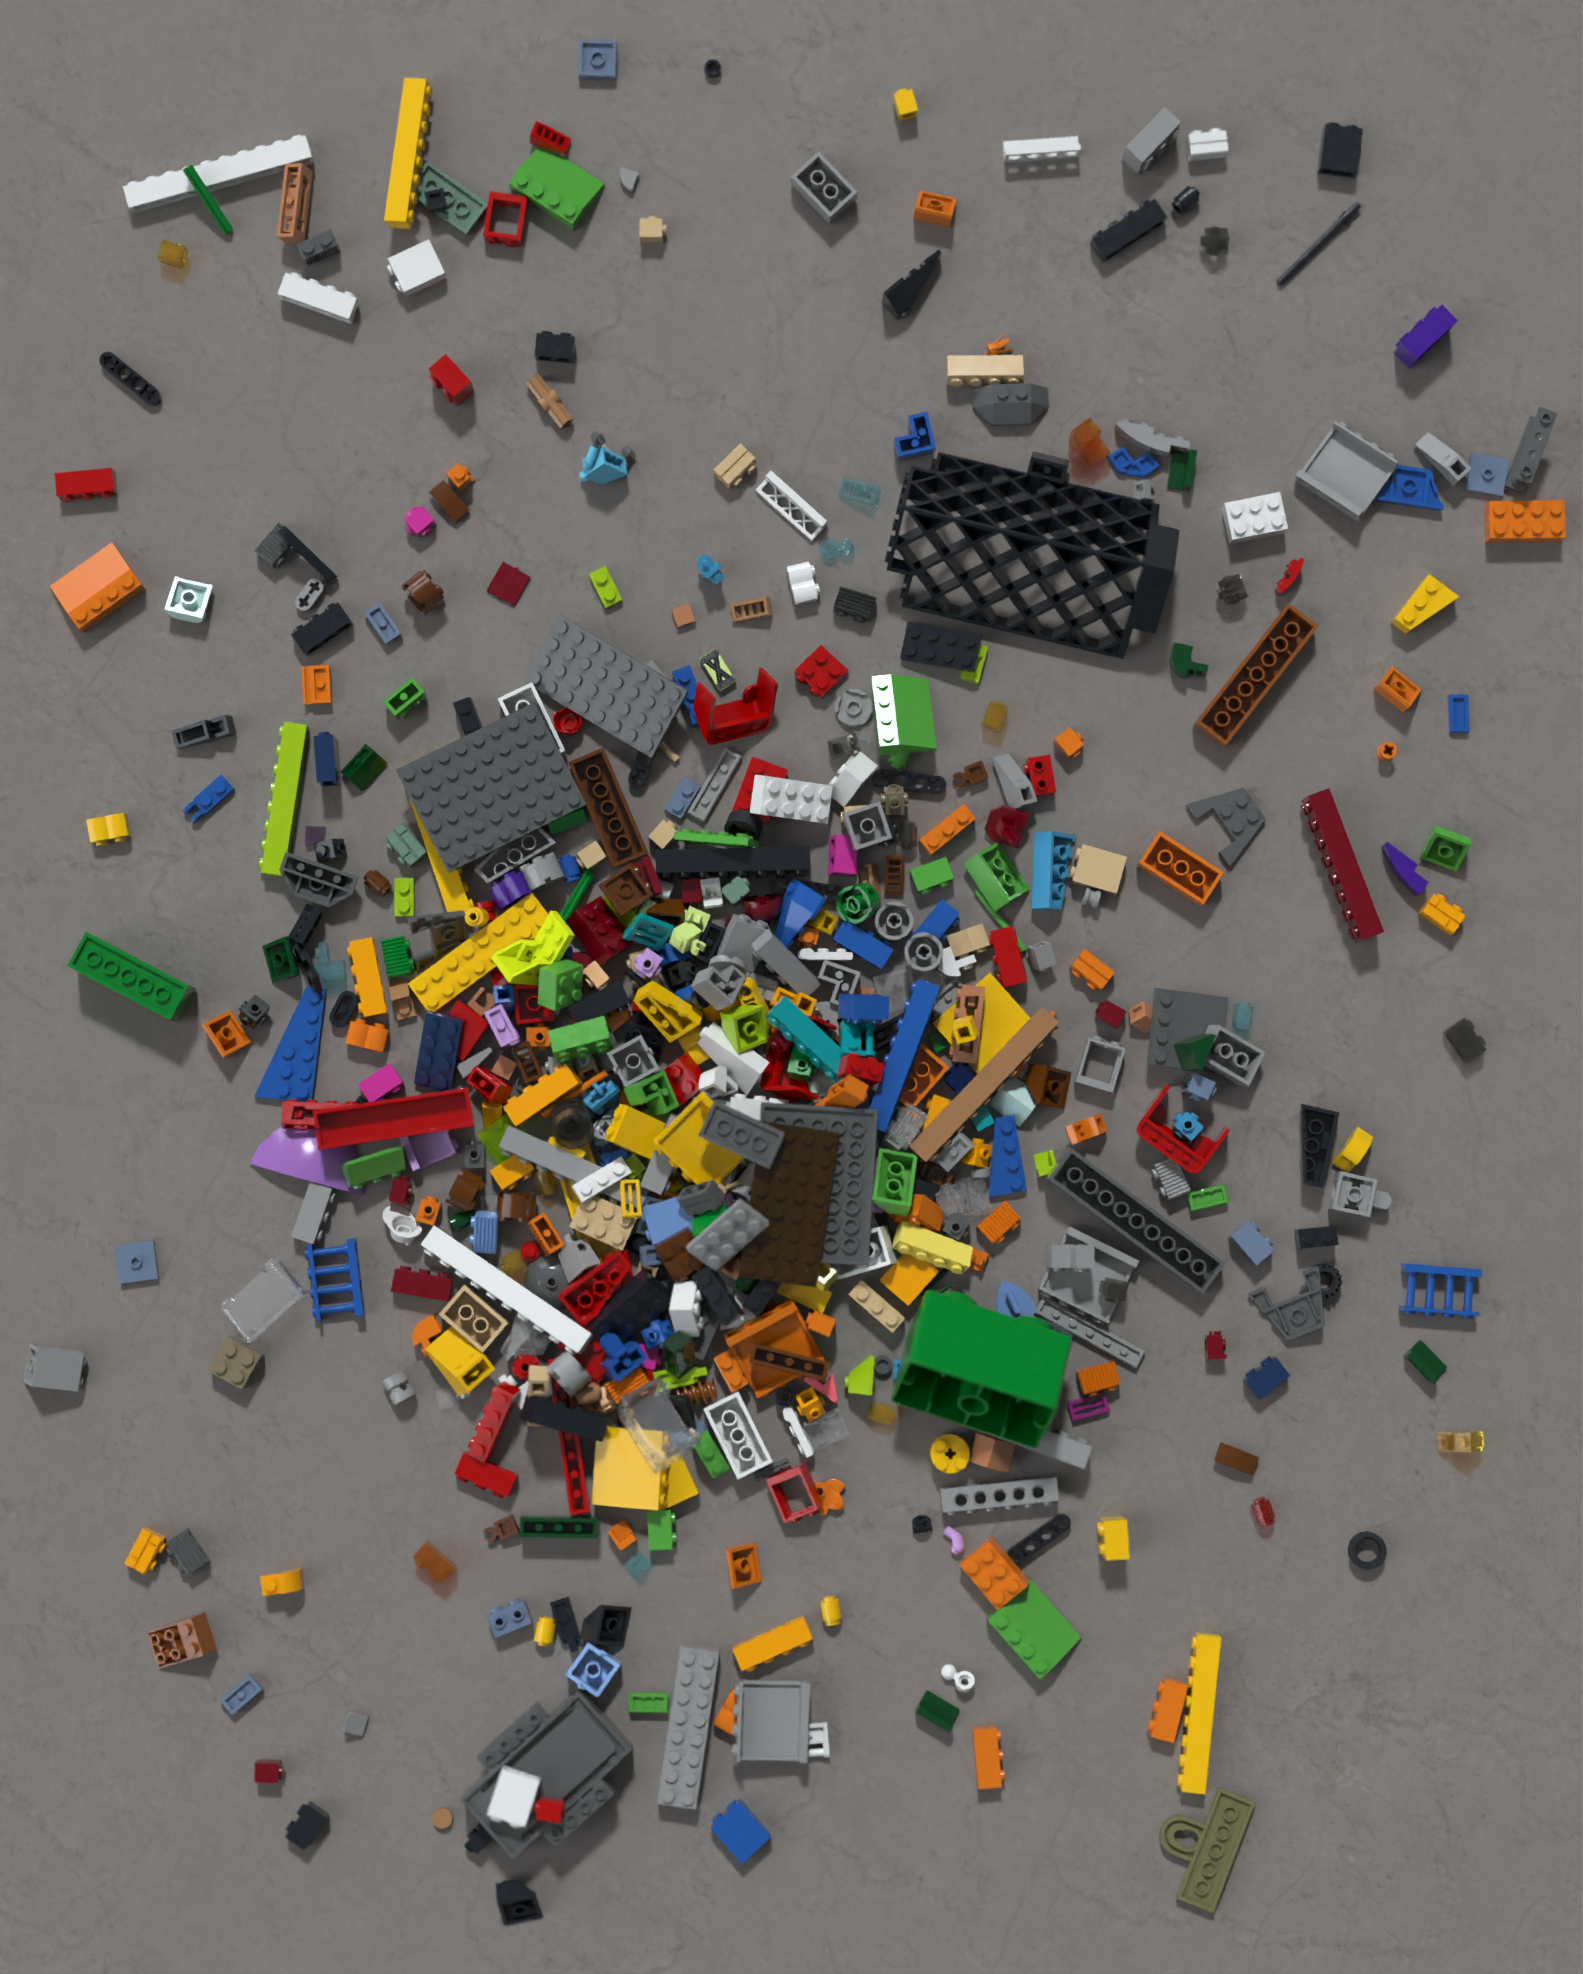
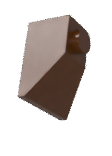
M662 899L647 909L646 915L669 923L676 928L684 923L685 910L682 899ZM671 935L669 936V938L666 940L665 943H669L670 938H671Z
M1030 1063L1026 1083L1036 1103L1064 1110L1071 1072Z

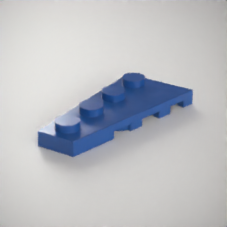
M1013 1114L996 1117L994 1120L989 1197L1027 1191L1015 1116Z

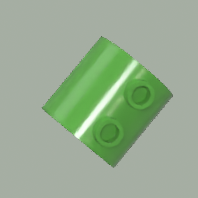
M1434 825L1425 841L1421 859L1457 871L1471 846L1472 839Z

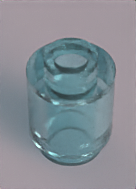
M1238 1002V1005H1234L1232 1017L1234 1029L1248 1030L1249 1026H1251L1253 1007H1249L1250 1003Z

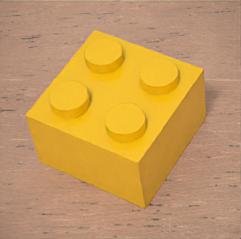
M1123 1516L1100 1517V1522H1097V1534L1101 1536V1542H1098L1099 1554L1105 1560L1130 1559L1127 1519Z

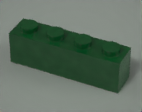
M520 1516L519 1537L598 1538L599 1517Z

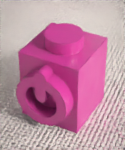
M422 505L420 507H413L404 517L407 524L405 528L412 536L416 534L418 538L428 535L432 531L431 527L436 524L433 517Z
M645 1342L640 1343V1347L648 1357L646 1361L640 1364L641 1368L655 1370V1367H660L663 1349H660L659 1346L648 1349Z

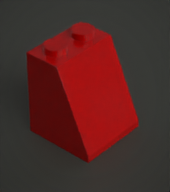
M457 1000L448 1016L464 1020L457 1061L459 1062L460 1060H467L491 1026L488 1021Z

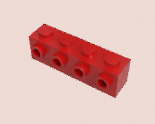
M505 1381L498 1386H494L490 1394L492 1399L483 1410V1414H485L483 1420H480L475 1428L477 1431L476 1436H473L468 1444L470 1448L468 1455L483 1463L493 1456L521 1389Z

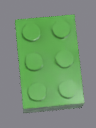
M604 1016L548 1031L552 1051L558 1063L568 1064L573 1059H586L591 1057L592 1054H605L610 1049H614L610 1030Z

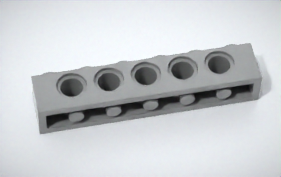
M1056 1476L940 1487L942 1512H947V1515H957L958 1511L966 1510V1513H977V1509L985 1508V1511H996L997 1507L1002 1506L1005 1509H1015L1016 1505L1024 1504V1507H1035V1503L1043 1502V1505H1054V1501H1059ZM1036 1487L1043 1489V1494L1040 1497L1033 1496V1490ZM1015 1490H1023L1024 1495L1021 1499L1014 1498ZM997 1491L1004 1492L1005 1496L1002 1501L994 1499ZM978 1493L985 1494L984 1502L977 1503L975 1496ZM964 1495L966 1502L963 1505L956 1504L957 1496Z

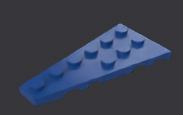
M311 987L305 988L254 1097L286 1101L288 1099H297L299 1102L313 1100L326 989L322 988L323 991L316 993Z

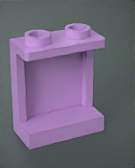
M502 1004L484 1012L501 1048L505 1050L521 1042V1038Z
M449 1131L400 1138L413 1171L458 1154L456 1149L459 1146L456 1139L451 1138Z

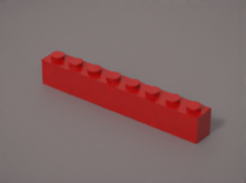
M556 1358L548 1359V1365H550ZM550 1374L554 1404H556V1401L567 1403V1407L574 1409L575 1404L572 1397ZM558 1430L570 1515L590 1512L591 1508L580 1436Z

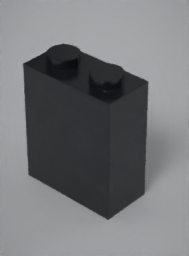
M1335 122L1325 124L1322 130L1317 174L1354 179L1358 173L1363 129L1358 128L1356 125L1340 126Z

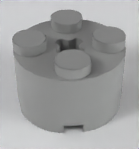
M554 852L545 855L544 858L539 856L532 860L533 863H527L519 867L531 892L554 884L564 877Z
M888 902L877 911L874 926L881 938L890 942H897L908 936L913 927L914 919L909 908L903 903ZM892 917L899 921L895 926H892V923L889 922V920H892Z
M929 933L915 934L908 940L904 948L905 962L916 972L925 973L934 970L943 957L941 942ZM921 948L929 952L925 958L918 954Z
M567 1350L546 1368L570 1397L575 1395L592 1379Z

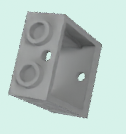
M1092 1035V1038H1087L1074 1083L1113 1093L1126 1048H1122L1121 1043L1111 1041L1110 1044L1105 1043L1103 1038ZM1091 1045L1117 1052L1109 1083L1082 1076Z

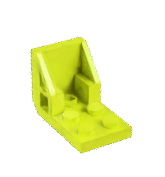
M550 911L534 940L521 939L495 952L492 960L509 983L539 986V969L560 961L575 935L557 911Z

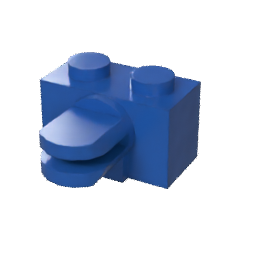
M612 1333L603 1335L600 1340L602 1348L608 1355V1358L600 1363V1366L612 1381L619 1382L648 1359L637 1342L628 1341L624 1345L619 1337Z

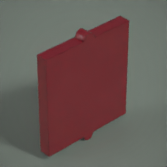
M502 562L487 591L497 596L499 600H504L514 606L530 576L519 571L518 567L514 568Z

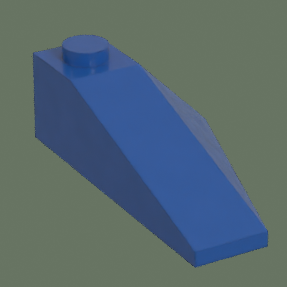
M794 878L793 882L786 889L774 935L789 948L794 942V936L804 931V924L809 919L813 920L826 898Z

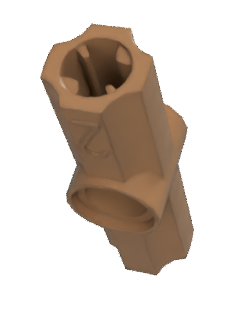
M539 374L529 379L526 386L536 397L543 411L550 415L560 429L567 427L573 421V418L562 405L559 396L553 389L551 390Z

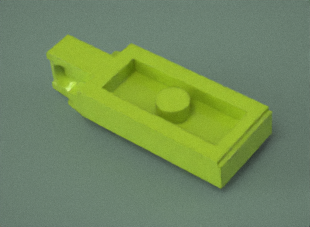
M686 1364L652 1372L657 1392L694 1384L699 1381V1376L708 1375L705 1366L696 1367L695 1364Z

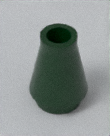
M474 1208L471 1211L453 1213L452 1216L448 1217L454 1232L457 1230L461 1231L471 1224V1216H475L476 1213Z

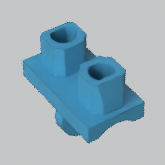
M708 555L699 556L696 565L701 570L698 574L702 578L709 579L712 584H718L725 578L719 570L722 567L719 562L713 561Z
M611 1079L601 1083L599 1086L594 1082L591 1084L594 1090L583 1099L584 1103L593 1112L600 1115L606 1109L604 1106L606 1102L616 1103L619 1100V1092L621 1090Z

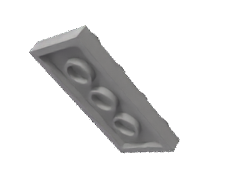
M739 1199L686 1246V1250L712 1270L717 1271L769 1225V1220Z

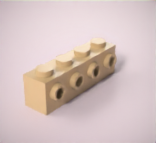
M947 355V385L957 387L961 385L980 386L1023 383V355Z

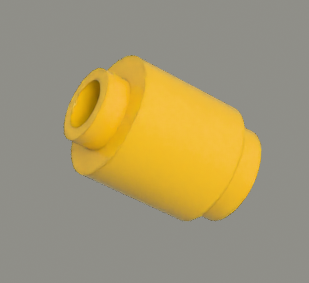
M471 907L465 913V920L470 926L483 927L488 923L489 914L483 908Z
M835 1596L823 1597V1600L820 1601L822 1620L825 1621V1625L833 1626L840 1624L842 1616L839 1599L835 1598Z
M539 1617L534 1641H537V1645L548 1647L549 1643H553L556 1628L554 1618Z

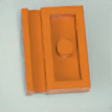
M330 665L301 666L303 704H332Z

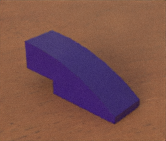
M1384 843L1382 850L1394 874L1415 896L1420 895L1429 882L1414 871L1418 864L1390 843Z

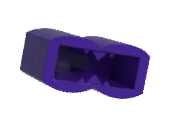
M512 871L504 875L505 879L503 881L500 879L491 884L492 888L488 892L498 911L510 907L531 893L521 872L515 874Z

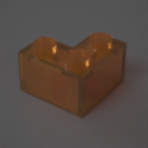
M1091 417L1071 431L1068 442L1071 449L1077 451L1081 456L1079 459L1085 467L1088 466L1089 469L1105 460L1111 453L1101 440L1100 435L1102 432Z

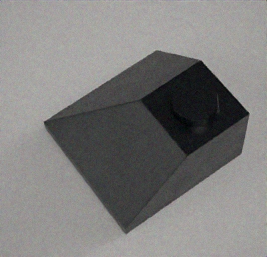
M600 1604L584 1618L580 1639L593 1644L623 1646L631 1607Z
M505 1880L495 1884L497 1904L504 1925L543 1918L536 1892L516 1880Z

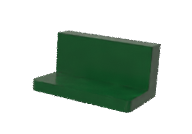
M1190 449L1188 453L1175 450L1172 452L1167 488L1190 491L1197 450Z
M365 744L342 769L341 773L361 791H364L384 769L387 762Z
M1422 1340L1417 1341L1404 1354L1405 1358L1431 1384H1435L1440 1379L1438 1376L1447 1368Z
M926 1690L915 1712L950 1733L953 1728V1722L960 1710L929 1690Z

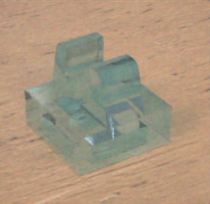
M639 1550L624 1563L636 1578L652 1565Z

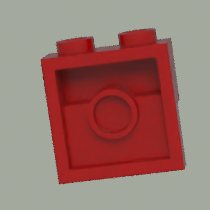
M820 645L795 670V678L801 684L806 683L810 687L809 691L815 697L820 696L823 699L844 677L848 669Z

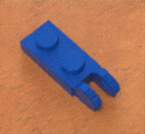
M220 775L199 793L182 812L184 814L190 813L198 805L201 810L190 819L192 823H195L233 792L234 788Z

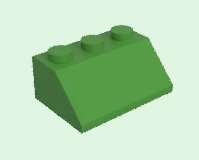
M998 842L977 853L963 864L994 911L999 910L1030 890Z
M402 1145L345 1162L341 1166L348 1188L353 1186L354 1190L364 1187L365 1182L371 1180L374 1184L383 1181V1177L390 1175L391 1178L402 1175L401 1171L406 1169Z
M879 1148L872 1202L887 1213L908 1216L915 1179L916 1154Z

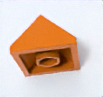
M920 190L913 219L950 227L956 198Z
M1393 666L1374 687L1376 692L1401 712H1405L1412 705L1422 690Z
M231 1010L202 1024V1027L223 1058L228 1059L252 1042Z
M756 1543L726 1547L732 1589L762 1581Z

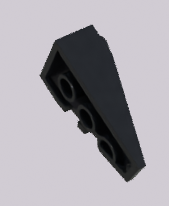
M937 250L920 264V269L913 268L905 280L900 278L883 293L882 305L896 320L900 317L905 318L911 312L910 308L941 257L940 250Z

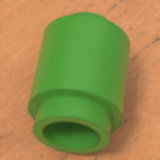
M911 752L890 754L888 759L890 767L896 770L906 768Z

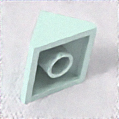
M1008 1077L1004 1082L1005 1085L995 1094L988 1105L1003 1116L1014 1114L1016 1125L1020 1127L1037 1103L1028 1085L1018 1078Z

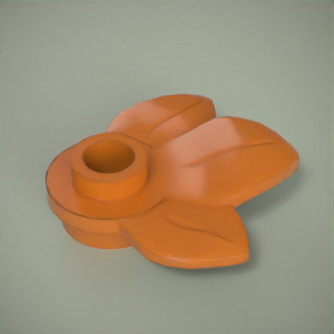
M829 1479L825 1483L815 1482L816 1488L823 1489L820 1497L824 1506L818 1509L819 1514L825 1516L829 1508L832 1510L844 1508V1501L839 1494L845 1488L843 1482L836 1479Z

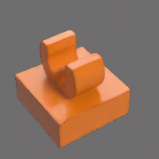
M973 1248L970 1268L982 1272L989 1254Z

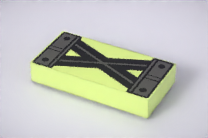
M717 649L700 658L720 692L736 682Z

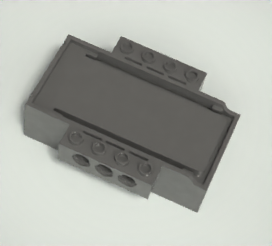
M576 1689L550 1714L536 1701L478 1754L477 1759L487 1771L464 1791L460 1800L465 1806L468 1805V1810L505 1851L507 1850V1854L512 1859L541 1833L556 1847L615 1793L614 1787L604 1776L631 1751L632 1743L585 1690ZM503 1766L541 1778L525 1827L515 1828L509 1825L510 1822L504 1820L496 1822L490 1819L491 1816L487 1815ZM541 1796L564 1800L560 1823L536 1819L537 1813H534L535 1802L540 1801Z

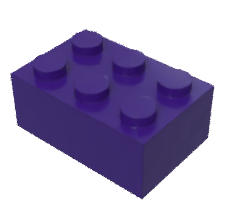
M1440 305L1438 308L1434 306L1423 320H1419L1409 333L1407 332L1400 338V341L1396 344L1397 349L1394 351V354L1410 369L1452 329L1458 320L1443 305Z

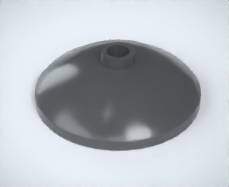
M553 1253L548 1257L543 1254L529 1264L524 1275V1288L556 1310L564 1309L566 1306L559 1299L558 1295L570 1283H568L558 1257L559 1253ZM550 1278L555 1280L554 1286L549 1285L548 1281Z

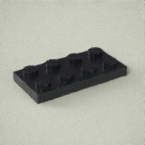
M907 622L900 659L975 673L982 634Z

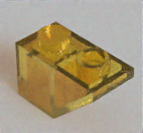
M1483 1431L1437 1432L1438 1452L1484 1451Z

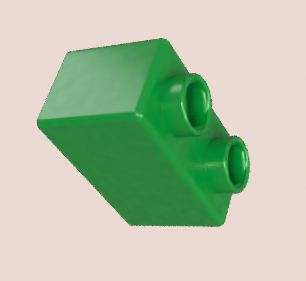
M928 1290L925 1292L909 1328L891 1400L908 1408L1021 1445L1037 1448L1057 1411L1072 1342L1071 1337L1052 1330L1045 1321L1037 1317L1019 1316L1015 1318L978 1306L975 1300L963 1293L945 1292L941 1294Z

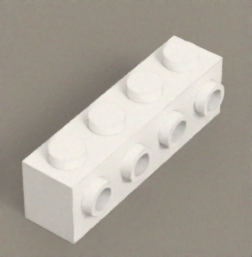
M285 272L277 293L282 300L349 324L352 323L359 305L358 299L353 293L347 291L345 293L339 292L337 288L331 285H327V287L322 286L320 282L314 279L305 280L301 275L294 272L291 274Z

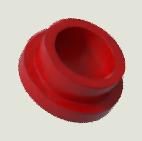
M528 1241L522 1245L520 1252L524 1259L532 1261L539 1256L540 1248L537 1243Z

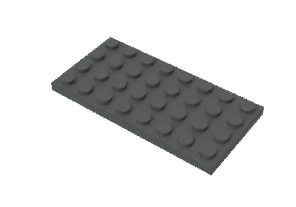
M558 615L524 679L525 683L529 684L532 682L535 689L651 758L655 756L689 693V690L563 615Z

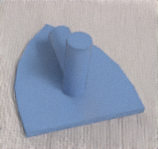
M1002 1281L996 1300L997 1312L1015 1318L1036 1315L1034 1313L1036 1305L1031 1297L1015 1284Z

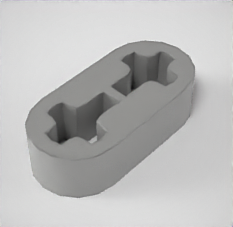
M317 578L309 580L295 600L296 607L301 612H309L324 593V584ZM318 583V587L320 588V590H315L311 595L310 593L313 590L311 585H317ZM309 596V599L307 600L309 605L301 607L302 604L300 603V601H305Z

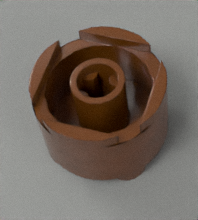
M426 570L417 572L401 585L403 591L408 590L410 593L407 597L420 612L424 610V615H427L444 601V591L438 584L434 585L432 583V577Z
M462 1167L461 1171L464 1173L462 1175L458 1174L448 1193L451 1198H446L445 1202L466 1212L467 1209L472 1210L476 1202L474 1196L476 1192H481L485 1182L482 1181L483 1177Z
M498 1191V1220L510 1221V1219L518 1218V1222H529V1220L535 1218L536 1193L509 1191V1194H504V1191Z

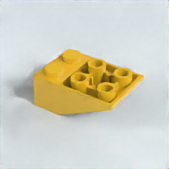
M452 1326L424 1349L458 1396L469 1393L495 1370L485 1354Z

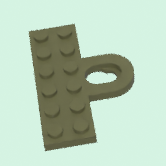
M1218 1787L1204 1823L1184 1815H1173L1163 1822L1159 1833L1163 1847L1169 1853L1189 1861L1176 1896L1177 1899L1214 1913L1255 1801ZM1177 1830H1193L1196 1832L1198 1839L1193 1847L1186 1848L1181 1846L1179 1841L1175 1840L1174 1833Z

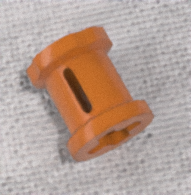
M1392 742L1383 743L1378 747L1377 757L1380 760L1389 761L1397 753L1396 745ZM1385 749H1386V750H1387V749L1390 750V752H1389L1388 754H1384L1383 751H1384Z

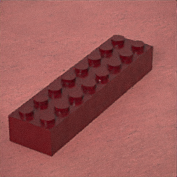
M1328 788L1307 796L1301 801V810L1308 817L1309 822H1307L1309 831L1314 833L1316 838L1314 840L1315 847L1318 851H1321L1322 865L1329 872L1328 881L1335 888L1336 893L1334 896L1336 902L1342 906V918L1345 922H1348L1350 927L1348 933L1351 940L1357 943L1383 933V927L1330 789Z

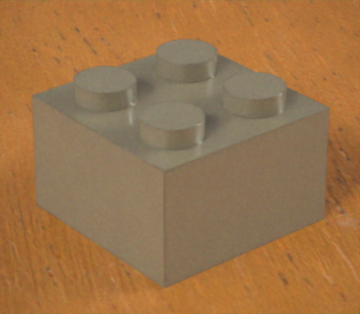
M227 1336L208 1371L242 1390L246 1388L264 1354L232 1336Z

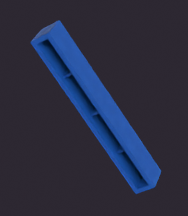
M919 978L917 982H913L910 990L913 994L911 999L907 1000L903 1010L906 1012L904 1018H900L896 1029H899L897 1036H893L890 1047L892 1049L890 1055L886 1054L884 1058L885 1068L882 1073L881 1082L878 1083L876 1091H872L869 1099L872 1102L869 1109H878L877 1129L886 1133L890 1127L942 989L938 985Z

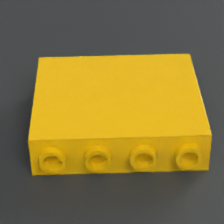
M991 973L987 974L975 985L985 987L977 1063L975 1065L968 1064L976 1075L1030 1019ZM975 997V1007H967L968 998H965L964 1008H966V1017L973 1015V1011L977 1008L978 997ZM959 1000L932 1023V1026L943 1035L951 1046H954L955 1038H951L952 1024L956 1020L954 1019L955 1007H959ZM968 1041L970 1043L969 1053H971L973 1041Z
M703 1091L653 1141L657 1145L655 1149L662 1156L666 1154L670 1158L668 1162L675 1169L679 1167L683 1171L681 1175L689 1183L693 1181L695 1184L714 1179L719 1184L745 1157L698 1136L713 1104V1101Z
M607 1426L603 1442L596 1440L591 1504L663 1510L667 1504L665 1487L668 1485L669 1480L668 1475H666L667 1467L670 1463L668 1447L671 1445V1436L669 1431Z

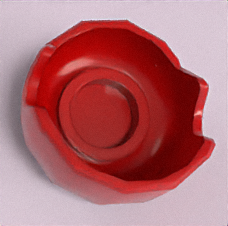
M564 707L560 711H555L552 723L560 734L571 736L581 729L583 719L579 714Z

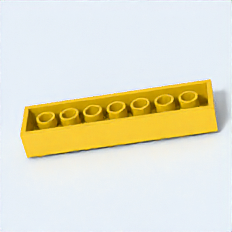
M531 892L409 982L408 985L427 1011L438 1013L498 968L492 960L495 952L521 939L534 940L548 913Z

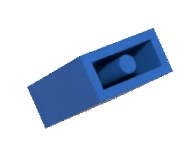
M739 1799L737 1802L735 1800L730 1802L726 1806L727 1811L722 1815L718 1813L711 1820L713 1822L711 1829L742 1864L771 1838V1833L746 1804Z

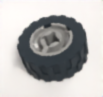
M606 1109L600 1115L596 1113L586 1126L587 1139L599 1152L612 1153L621 1148L605 1140L607 1128L614 1119L616 1109Z

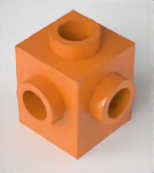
M535 1023V1027L526 1028L527 1041H529L531 1047H536V1050H547V1046H551L548 1035L551 1027H546V1023ZM540 1033L543 1034V1039H542V1040L539 1039V1034H540Z

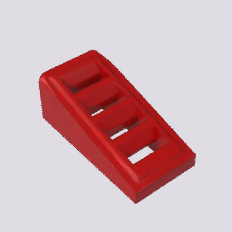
M538 121L535 122L530 134V144L564 155L571 143V138Z

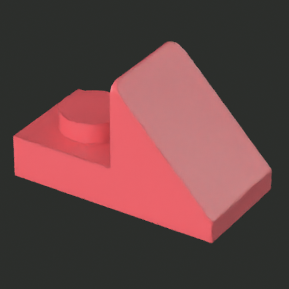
M833 1372L824 1384L819 1380L807 1377L803 1379L834 1403L837 1401Z

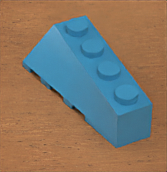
M1053 831L1034 833L1031 909H1062L1066 889L1064 880L1069 874L1067 865L1069 858H1072L1073 851L1071 850L1072 842H1075L1076 835Z

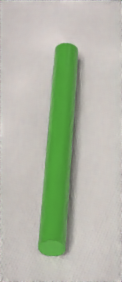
M976 890L974 894L1001 928L1009 927L1000 913L994 911L989 905L981 890ZM1018 938L1020 950L1023 952L1026 947Z

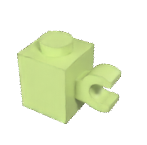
M689 906L688 910L684 909V922L689 920L702 930L703 934L711 915Z
M689 920L673 929L669 943L684 954L690 950L692 954L697 956L700 950L704 952L706 944L699 941L702 930Z

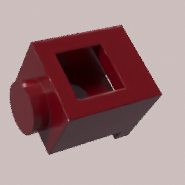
M399 1176V1179L394 1178L388 1201L409 1205L410 1202L406 1200L407 1197H411L413 1187L410 1186L411 1178Z
M1209 1331V1335H1204L1205 1358L1227 1359V1355L1223 1354V1350H1226V1340L1222 1339L1221 1331Z

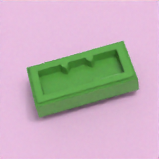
M1225 1184L1186 1193L1190 1211L1229 1203Z
M629 1692V1713H668V1692Z

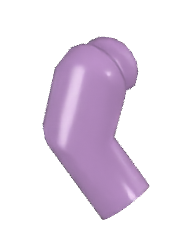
M947 1526L943 1534L952 1539L953 1546L951 1551L953 1554L958 1555L964 1550L963 1536L950 1526Z

